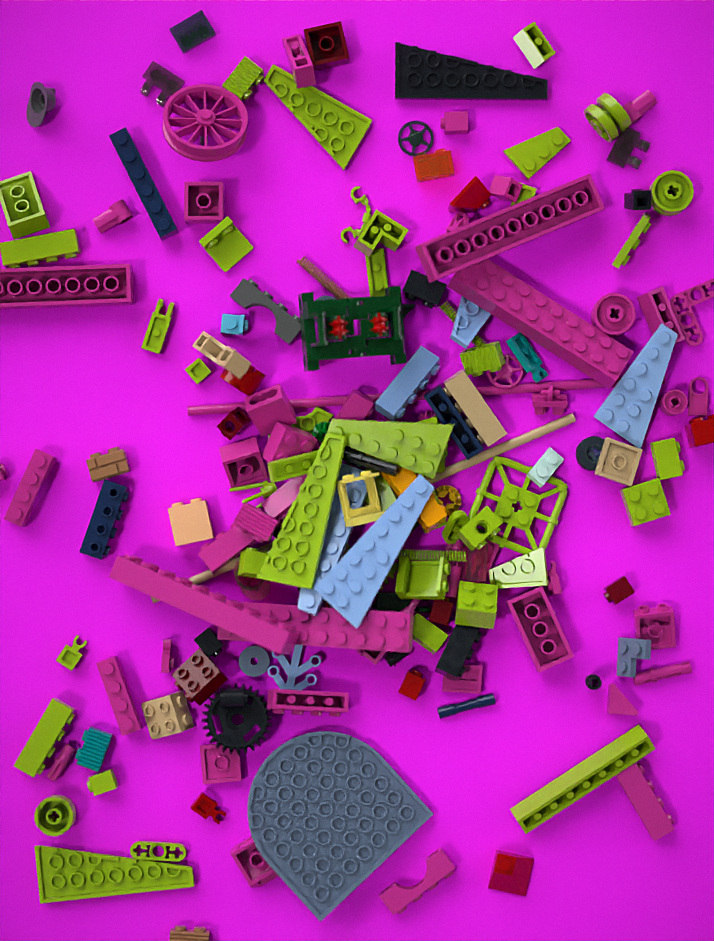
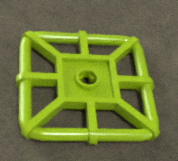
M494 456L486 469L480 487L476 489L475 493L477 495L468 515L469 521L477 515L483 498H488L497 502L494 513L507 526L502 538L497 535L494 537L489 535L486 540L498 544L501 548L506 547L523 555L545 546L546 550L554 527L558 525V517L567 497V483L564 484L560 479L550 476L546 482L557 486V488L540 495L527 490L531 480L527 476L522 488L510 484L502 464L525 474H528L533 466L528 467L506 457ZM495 468H497L504 484L500 497L486 491ZM559 493L550 517L536 512L540 500ZM519 502L522 510L514 512L512 504ZM533 518L548 523L539 547H537L529 529ZM476 527L478 533L485 534L484 530ZM512 527L525 532L532 550L507 540Z

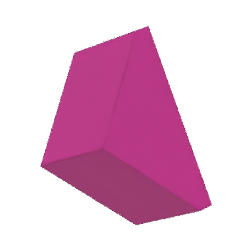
M611 682L608 685L606 712L611 714L637 715L639 712L615 684Z

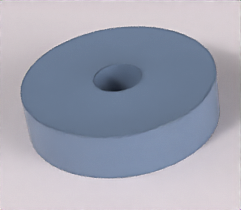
M260 646L247 647L239 657L240 669L251 677H257L265 673L270 664L267 651ZM254 657L258 659L256 665L251 663V659Z

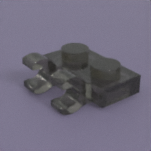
M152 61L142 76L146 81L140 88V93L148 97L153 86H156L162 90L156 99V103L164 107L169 96L180 90L184 86L185 81Z
M628 127L625 131L620 132L606 160L621 168H624L625 164L638 170L642 160L630 155L634 147L647 153L651 143L639 139L641 133Z

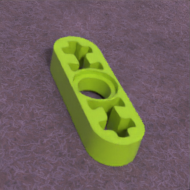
M136 841L130 848L131 856L138 860L179 862L185 858L187 853L186 847L183 844L172 842ZM138 845H141V849H148L147 845H151L149 850L150 856H147L148 852H142L140 855H137L138 853L134 849ZM155 846H161L164 849L162 856L154 855L153 848ZM167 846H170L169 851H174L176 847H179L183 854L176 857L175 853H169V857H166Z

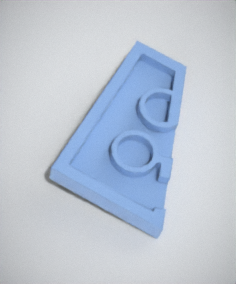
M461 296L450 339L466 349L491 314Z

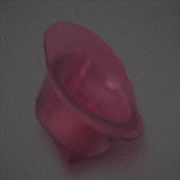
M238 560L234 566L235 582L249 599L263 600L270 592L269 581L238 576Z

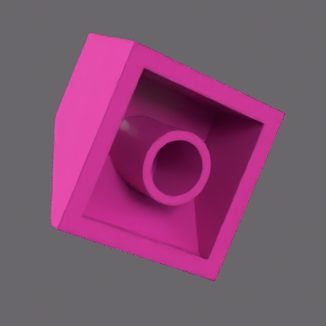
M256 437L219 448L231 488L269 479Z

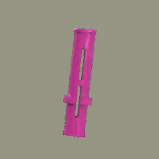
M689 661L657 669L649 668L648 671L636 673L633 681L635 686L650 682L657 683V681L692 673Z

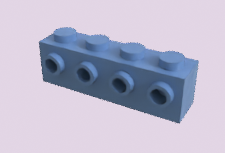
M420 346L375 402V410L391 421L402 418L408 404L414 403L420 389L424 390L429 383L428 379L432 375L435 376L440 370V358L423 346Z

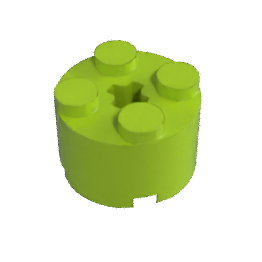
M51 795L44 799L36 808L34 814L35 824L48 836L62 835L74 824L76 808L72 800L66 796ZM55 811L57 814H59V817L57 819H55V816L51 815Z

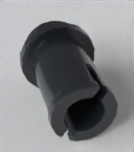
M393 651L390 654L387 653V656L384 658L388 665L392 667L393 665L396 666L397 662L410 655V653Z

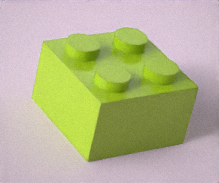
M659 478L620 490L631 526L671 515Z
M460 581L457 593L455 624L493 629L497 611L498 585Z

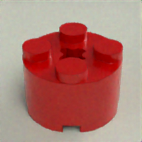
M250 365L247 373L240 379L225 369L221 373L220 378L242 393L250 396L256 392L266 375L258 370L254 372L255 368Z

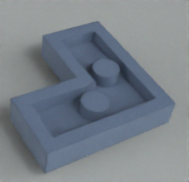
M618 637L616 676L636 677V660L651 659V640Z

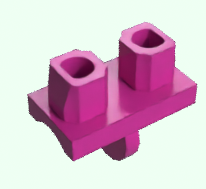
M548 384V390H541L540 394L532 393V405L535 414L543 415L545 414L546 407H553L552 413L554 415H563L564 409L568 406L567 395L560 394V390H553L552 384Z

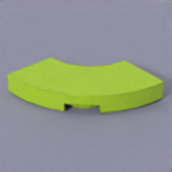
M316 407L306 416H296L297 423L291 426L313 434V428L317 423L330 422L334 415Z

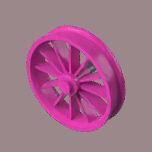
M210 84L187 86L175 92L164 106L162 126L164 138L168 145L183 157L200 162L223 160L235 154L242 147L246 139L247 110L243 102L225 88ZM194 100H203L202 110H199L193 102ZM206 100L217 102L211 110L206 109ZM186 103L192 110V112L181 107L180 105ZM222 104L229 107L224 111L216 113ZM172 112H173V113H175V114H177V115H180V116H182V117H170V116H171V114H172ZM236 114H237V116H238V118H239V119H226V118L231 117V116L236 115ZM171 126H179L183 128L173 131ZM228 128H241V129H240L239 133H236V132H234V131H232V130H230V129H228ZM194 132L188 142L181 139V137ZM218 134L231 140L227 143H224V141ZM199 135H200V144H201L202 146L194 145V144H193V143L196 141V139L199 137ZM209 135L217 143V146H207Z

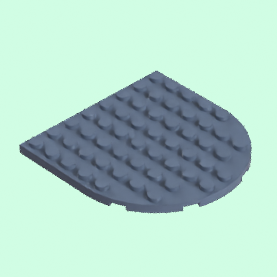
M318 731L300 735L288 740L275 749L264 760L254 776L247 803L248 825L251 837L259 853L320 922L433 815L431 810L375 749L350 735L330 731Z

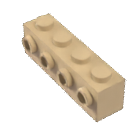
M463 369L444 381L446 386L443 388L449 398L451 396L455 398L457 402L454 405L460 413L464 411L468 417L465 421L470 428L475 427L478 431L476 436L481 444L486 443L489 447L507 434Z

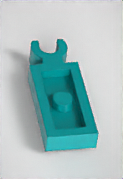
M518 333L506 341L527 373H532V378L536 383L548 376L546 370L540 367L542 361L523 334Z

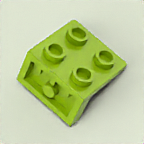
M228 216L199 240L200 245L224 272L230 270L253 250V246L235 227L233 221Z

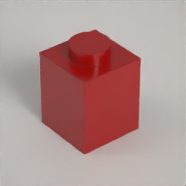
M414 669L412 672L407 671L398 693L416 701L425 682V679L422 678L423 674Z

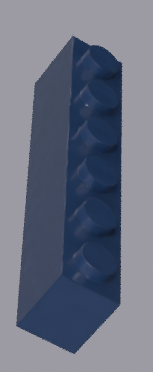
M125 127L109 135L160 239L163 241L179 233L127 128Z

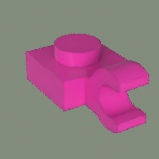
M551 561V568L547 570L549 584L546 586V589L551 595L562 593L558 574H556V564L554 561Z

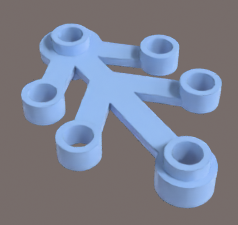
M295 645L291 665L284 654L276 656L274 651H272V656L278 659L288 675L287 683L280 676L277 666H270L267 672L270 677H273L280 689L303 690L307 686H312L316 683V676L308 674L305 680L294 686L295 678L310 668L319 666L321 658L318 655H313L310 657V660L298 667L303 645ZM313 657H317L319 659L318 664H313L311 662ZM276 668L277 674L272 675L270 669ZM309 676L314 677L315 681L313 683L307 681Z

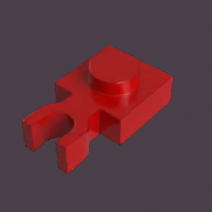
M203 792L199 794L190 806L194 812L204 819H207L210 815L218 825L220 820L216 818V815L222 814L224 817L226 816L225 811L215 808L218 805L217 802Z

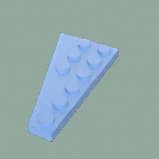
M661 323L594 415L596 419L639 449L642 447L678 335L663 323Z

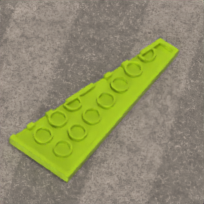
M326 434L317 452L318 455L312 467L310 466L308 470V475L281 525L282 528L274 540L273 546L264 560L265 563L260 573L257 574V578L313 590L347 441L346 437Z
M34 846L40 904L195 886L193 866L138 860L130 857L51 846Z

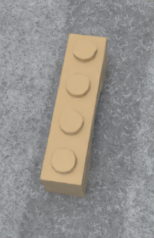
M205 331L200 334L192 347L239 379L247 373L251 362L229 346L223 345Z

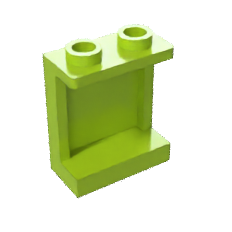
M400 556L395 588L396 594L400 599H445V594L449 589L447 577L451 573L450 563H448L445 557H440V561H410L407 556Z

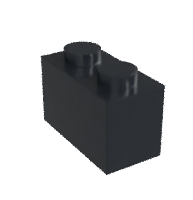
M411 270L402 293L405 294V298L411 301L420 300L423 302L422 305L433 309V306L438 307L447 284L438 280L429 283L426 275Z

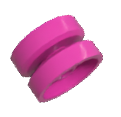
M609 293L602 296L591 311L592 325L610 337H618L624 334L633 325L636 317L632 301L620 293ZM614 313L616 317L611 318L610 314Z

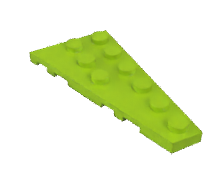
M273 64L264 79V83L335 162L345 170L372 120L311 85L305 88H297L293 75Z
M332 419L327 433L346 437V446L387 462L398 464L403 468L434 479L454 424Z

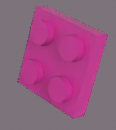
M216 744L200 745L203 784L242 781L240 755L237 754L236 750L230 755L228 748L225 752H222L223 746L216 749Z

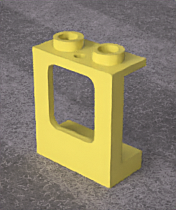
M371 470L359 472L360 476L358 477L350 474L342 476L343 480L337 481L346 527L377 521L385 513V511H381L374 476H378L379 472L371 473ZM364 480L369 505L351 509L346 484Z

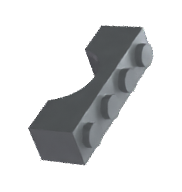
M243 278L230 294V298L245 310L253 306H262L269 309L276 318L274 333L290 346L301 333L300 318L295 314L293 317L287 313L288 309L280 302L278 305L273 302V296L268 292L264 291L262 293L258 290L257 287L259 285L252 279L247 281Z

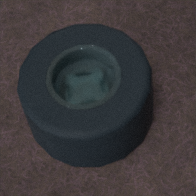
M591 436L578 444L576 460L583 469L588 471L596 470L604 439Z

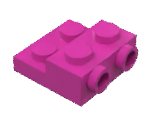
M660 603L655 608L641 605L638 606V609L633 610L636 639L651 640V650L676 647L675 621L672 606Z

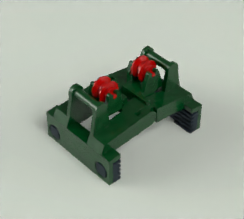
M401 286L385 288V296L314 301L313 292L298 295L304 372L319 370L320 360L390 355L391 365L407 363ZM388 314L390 315L391 337H389ZM314 319H317L319 342H316ZM353 320H358V335L354 333Z

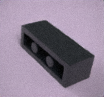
M456 624L437 663L435 672L456 681L458 676L462 677L466 669L463 664L466 659L470 660L474 652L471 647L474 642L478 643L482 635L479 632L481 627Z

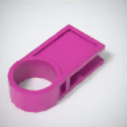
M694 378L688 385V416H707L709 386L704 378ZM695 380H701L705 384V391L703 393L696 394L693 392L691 386Z

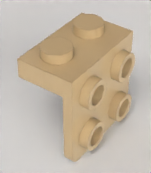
M184 691L146 701L141 705L152 739L173 735L194 727Z

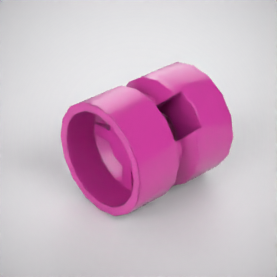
M675 389L666 392L659 401L660 410L667 416H675L682 413L688 405V399L684 392Z

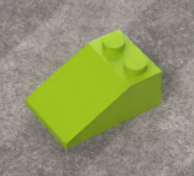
M31 171L0 181V202L13 239L50 228Z

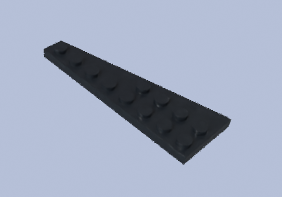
M395 42V99L547 100L546 79L522 75L511 70H503L491 65L487 66L464 58L436 53V51H429L417 46Z

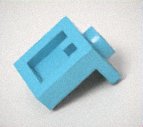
M222 314L220 333L244 336V331H248L249 320H245V315Z

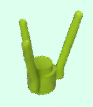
M266 480L261 483L230 488L229 491L262 487L260 488V493L242 500V503L261 496L264 499L268 498L278 489L275 483H268ZM260 503L256 508H262L263 506Z

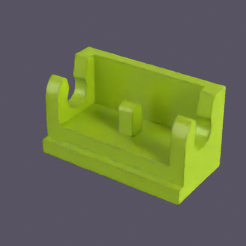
M416 613L413 624V640L434 655L448 635L419 613Z

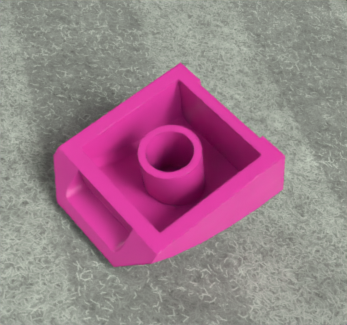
M252 837L236 844L230 850L231 856L251 888L261 887L278 877L277 873L259 853Z

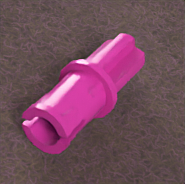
M65 744L47 774L50 780L56 781L63 769L68 767L67 764L76 752V749Z

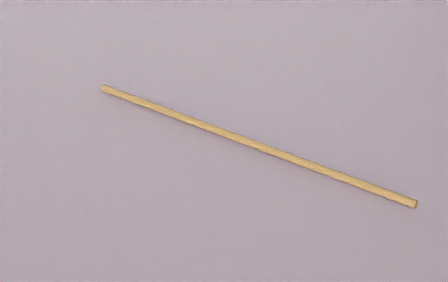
M573 413L480 452L469 460L466 458L445 467V471L442 473L436 472L434 479L425 476V479L430 484L572 424L576 422ZM392 490L396 499H398L397 494ZM273 542L257 548L258 552L265 553L266 550H271ZM240 556L233 559L214 575L209 569L188 579L193 581L192 585H198L239 567ZM150 596L153 603L161 601Z

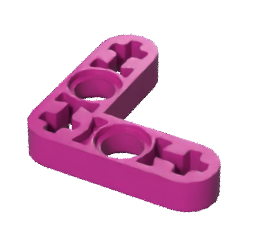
M714 279L680 292L670 299L671 307L682 330L685 342L691 347L698 346L703 341V334L691 307L714 297L713 290L706 293L708 297H705L704 291L711 287V283L714 285ZM693 290H698L701 293L700 300L695 301L691 298ZM676 298H678V300H683V303L681 304L683 310L687 308V311L681 313L680 315H678L677 313L681 311L679 306L674 305V302H676ZM683 315L690 316V325L682 324L681 318ZM694 325L695 329H692V332L699 337L696 339L697 343L689 340L691 333L690 331L686 333L685 329H689Z

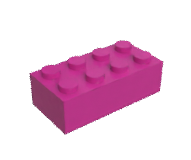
M538 586L505 601L538 673L574 657L542 586Z

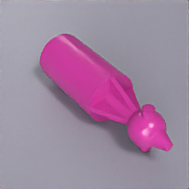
M459 539L449 548L454 551V559L455 551H457V559L458 551H460V554L461 551H465ZM449 561L451 573L447 577L449 589L445 596L456 598L462 566L459 561Z

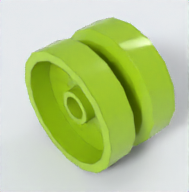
M603 93L596 99L597 105L590 104L583 113L592 128L604 140L612 142L618 137V130L625 131L632 122L623 107L611 95Z
M671 170L663 172L654 180L649 188L651 190V207L660 215H678L685 210L693 199V184L688 176L680 171Z

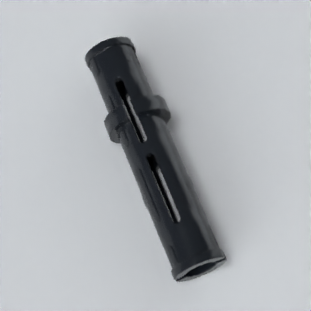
M347 449L344 450L342 460L354 463L357 467L361 468L364 466L396 476L399 471L398 464L367 456L364 452L357 453Z

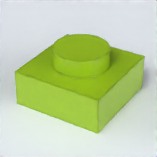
M200 358L185 369L197 385L212 373Z

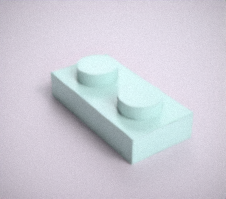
M549 447L526 476L541 488L563 462L564 458Z

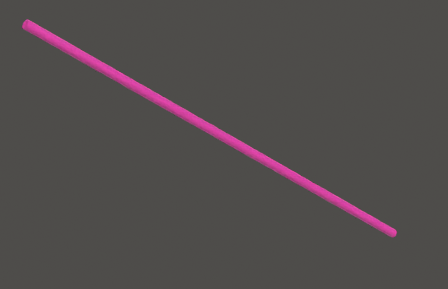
M665 375L662 384H665ZM618 377L612 387H615L622 377ZM594 379L518 384L510 389H500L495 386L476 387L481 396L540 392L541 390H548V384L553 385V390L560 391L606 387ZM429 390L419 391L416 400H426L424 394ZM382 393L364 395L373 399L375 403ZM348 396L289 400L294 409L341 406L345 403ZM245 402L187 407L188 416L230 413L238 406L243 412H247Z

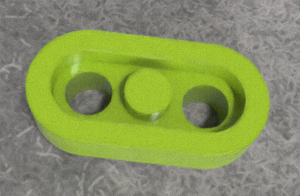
M454 511L449 516L442 532V537L447 544H454L458 539L460 540L456 534L469 522V518L464 511Z

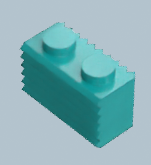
M92 726L89 730L85 729L82 736V741H84L83 747L78 748L75 759H78L76 764L99 772L113 734Z

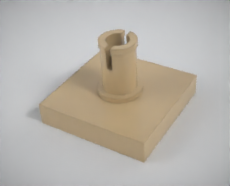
M608 437L605 438L594 475L631 487L643 450Z

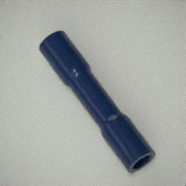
M493 693L472 700L438 707L437 710L439 718L442 719L496 703Z

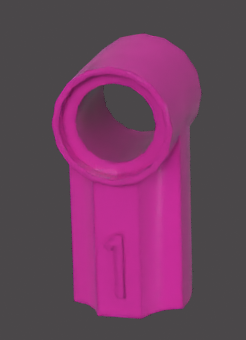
M646 90L635 100L627 102L622 107L630 117L632 125L642 117V114L658 102L653 93Z
M122 199L112 204L107 211L92 220L102 234L117 224L120 225L127 222L133 217V214Z

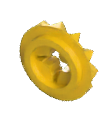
M443 485L434 490L437 499L438 497L444 498L449 492V500H452L451 502H454V504L448 503L445 506L447 516L451 515L454 511H458L461 506V496L457 489L449 485ZM438 499L439 504L441 503L443 505V501H441V499Z

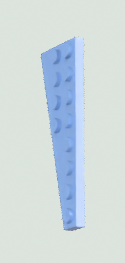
M343 463L340 467L338 481L343 480L342 476L354 474V477L360 476L359 472L364 470ZM358 480L347 483L346 490L350 508L357 509L363 507L368 495L365 481ZM337 485L313 590L300 589L298 609L317 616L324 600L314 588L341 560L354 529V526L346 527Z
M421 475L411 483L314 588L321 597L356 629L360 625L434 490V487Z

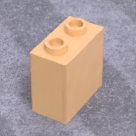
M202 498L190 500V504L183 505V502L171 504L172 508H168L175 546L215 538L206 500L202 501Z

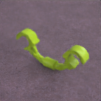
M356 186L351 190V199L355 204L361 202L363 205H366L367 213L363 215L362 222L364 224L361 226V229L353 230L349 226L342 230L341 240L346 244L347 240L344 238V234L351 232L355 239L360 236L371 218V209L365 195L361 198H355L353 195L355 191L360 189V186Z

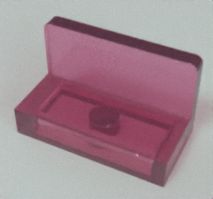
M463 543L467 562H462L461 580L486 582L488 543L480 550L475 548L473 551Z

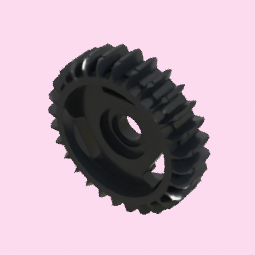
M245 684L241 688H243L244 692H247L249 698L253 699L251 705L244 703V707L225 708V706H220V694L214 692L216 698L209 697L211 705L205 704L204 706L208 711L202 712L203 715L207 716V718L202 719L203 723H207L203 730H209L206 737L212 736L213 738L210 740V743L212 744L216 741V749L223 746L222 752H225L228 748L230 755H232L234 750L240 755L242 749L245 754H248L247 748L249 747L252 751H255V744L261 747L259 740L266 741L264 733L270 734V731L266 728L273 726V724L268 722V720L273 719V716L267 715L272 710H267V701H262L265 695L258 697L259 690L253 693L252 686L246 690ZM218 714L223 729L221 734L216 733L212 716ZM236 714H240L243 717V722L240 725H235L232 722V717ZM257 724L261 729L246 742L243 737Z

